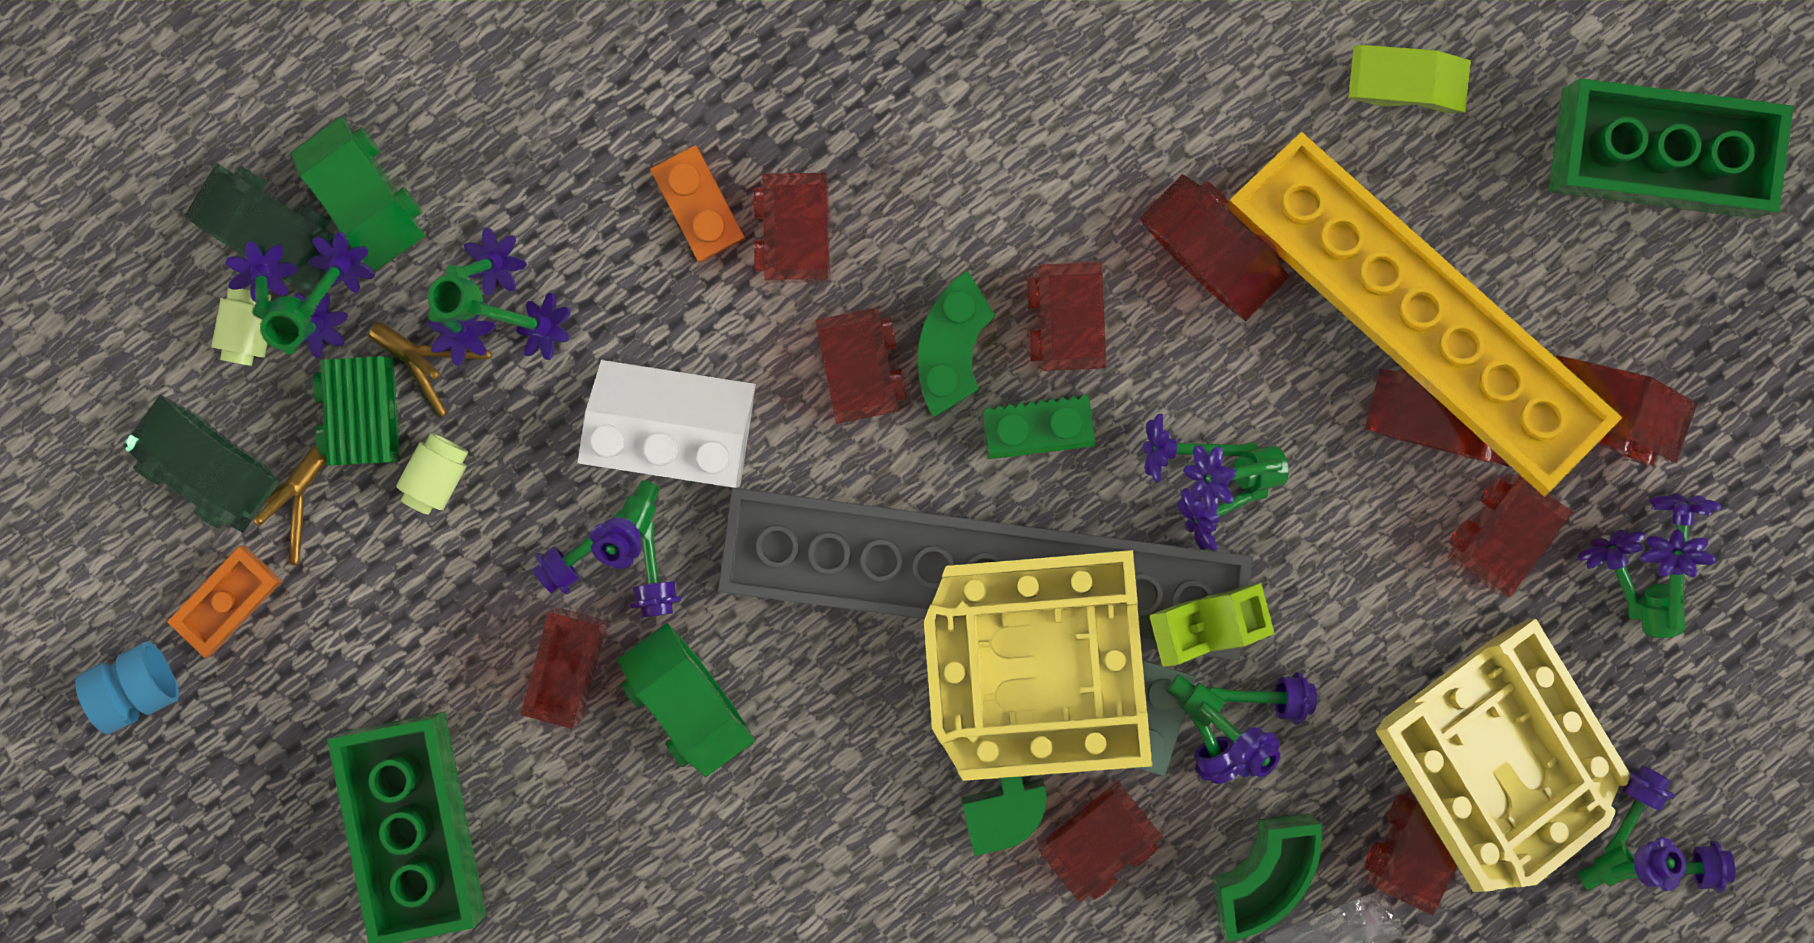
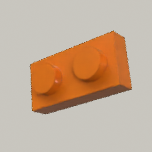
M697 145L650 168L699 263L746 239Z
M246 545L239 546L167 623L204 658L211 657L283 581Z

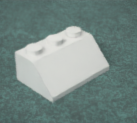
M601 360L585 411L578 463L733 488L740 487L756 384Z

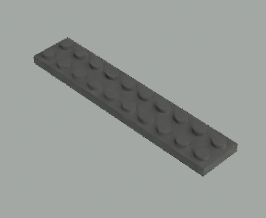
M732 488L718 592L925 619L946 566L1133 550L1141 648L1158 650L1149 615L1183 602L1248 586L1250 584L1253 556ZM1241 647L1211 651L1201 656L1239 661Z

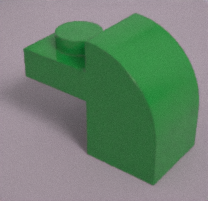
M1021 776L1000 778L1002 788L962 797L974 856L1014 847L1030 837L1039 826L1046 808V787L1043 779L1023 783Z

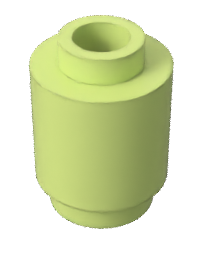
M228 287L226 299H220L211 345L212 348L222 350L220 360L252 366L254 356L265 358L268 343L263 339L260 332L262 320L255 317L252 313L256 302L252 300L250 290H232Z
M430 433L425 443L419 442L396 485L404 493L401 501L407 506L427 515L430 514L432 508L444 510L467 467L463 461L468 451L446 438Z

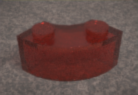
M1181 174L1138 219L1161 246L1208 292L1246 322L1290 276L1277 260L1279 254L1276 247L1266 237L1259 234L1254 236L1224 208L1228 201L1213 184L1204 181L1202 185H1199L1184 174Z
M1380 368L1364 430L1460 457L1509 467L1505 460L1403 368L1401 372Z

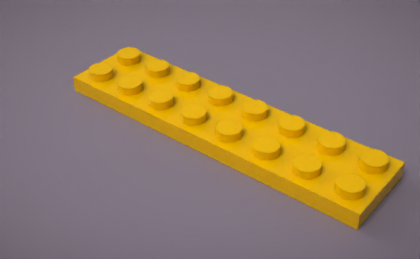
M1300 132L1229 200L1227 209L1544 497L1622 418L1303 132Z

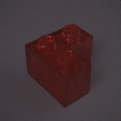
M1556 355L1557 360L1622 416L1616 425L1599 441L1598 444L1600 446L1623 453L1622 457L1647 466H1654L1656 458L1677 464L1697 403L1653 377Z

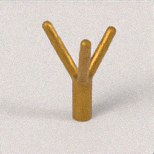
M381 321L377 322L371 328L368 338L407 364L436 415L444 417L446 409L426 376L428 375L431 379L436 380L440 377V372L422 356L452 358L451 348L444 352L433 353L431 351L432 345H416ZM466 348L464 359L489 360L492 357V352L486 349V355L479 356Z
M314 445L286 482L234 509V515L242 517L266 505L253 519L254 524L260 526L293 496L289 562L294 566L300 562L305 491L326 464V455H319L317 447Z

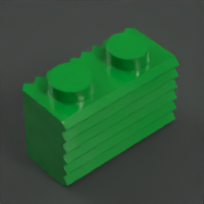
M377 356L320 360L321 372H315L313 376V393L316 402L323 403L324 424H318L316 445L319 455H326L327 466L400 462L394 358Z
M1084 394L1079 395L1078 398L1073 395L1069 396L1067 400L1064 397L1058 398L1057 401L1050 398L1046 403L1042 399L1038 400L1036 404L1032 401L1027 402L1026 405L1019 402L1015 407L1010 403L1005 408L997 405L994 410L987 406L982 412L988 459L1095 446L1090 398Z

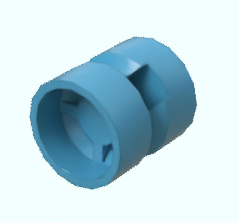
M149 641L117 655L115 664L108 665L102 662L78 674L75 680L77 696L86 716L100 732L106 735L138 721L140 712L150 715L177 702L179 698L178 683L163 653Z

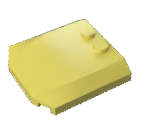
M1133 550L945 567L934 600L924 619L932 730L956 766L963 781L1152 766Z
M1537 619L1523 621L1486 642L1386 716L1376 729V733L1473 892L1525 887L1540 883L1610 826L1616 812L1611 806L1619 786H1626L1630 779L1628 777L1630 775L1629 771Z

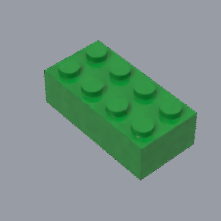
M1580 78L1562 88L1548 192L1753 219L1780 212L1794 105Z
M443 711L343 731L327 739L368 943H402L475 928L486 916L446 712Z

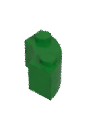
M341 116L290 152L299 176L322 203L339 232L346 235L348 244L352 249L358 246L368 248V255L363 261L374 272L425 237L416 219L417 216L423 213L422 209L405 187L397 190L374 158L381 153L379 147L363 127L354 131Z
M968 270L956 278L938 297L926 318L920 336L917 364L918 377L923 398L933 418L979 390L972 372V348L979 333L996 315Z
M668 623L617 659L627 678L621 683L624 692L637 708L645 705L670 737L665 742L668 750L682 767L690 763L706 778L756 741L734 705L701 660Z
M1312 814L1258 819L1257 840L1248 857L1232 871L1213 876L1218 928L1227 942L1244 939L1270 928L1290 913L1308 890L1318 867L1322 847V824Z

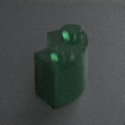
M216 162L184 217L245 257L246 243L248 241L255 242L263 256L274 245H282L284 251L279 262L291 263L298 268L294 275L282 277V279L311 293L325 272L324 269H318L308 264L311 257L321 255L312 240L314 237H322L333 244L336 234L327 228L331 219L304 203L299 211L264 190L268 182L266 179L240 164L236 171L233 172Z
M161 394L123 444L127 451L137 460L133 469L138 474L157 485H160L162 482L196 505L193 512L201 520L217 529H221L223 524L226 523L244 533L280 483L270 469L257 457L227 439L198 414Z

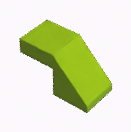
M1354 45L1348 98L1383 107L1418 105L1444 113H1466L1471 60L1437 50Z
M1262 583L1183 602L1149 615L1163 667L1179 665L1211 651L1244 647L1275 634Z

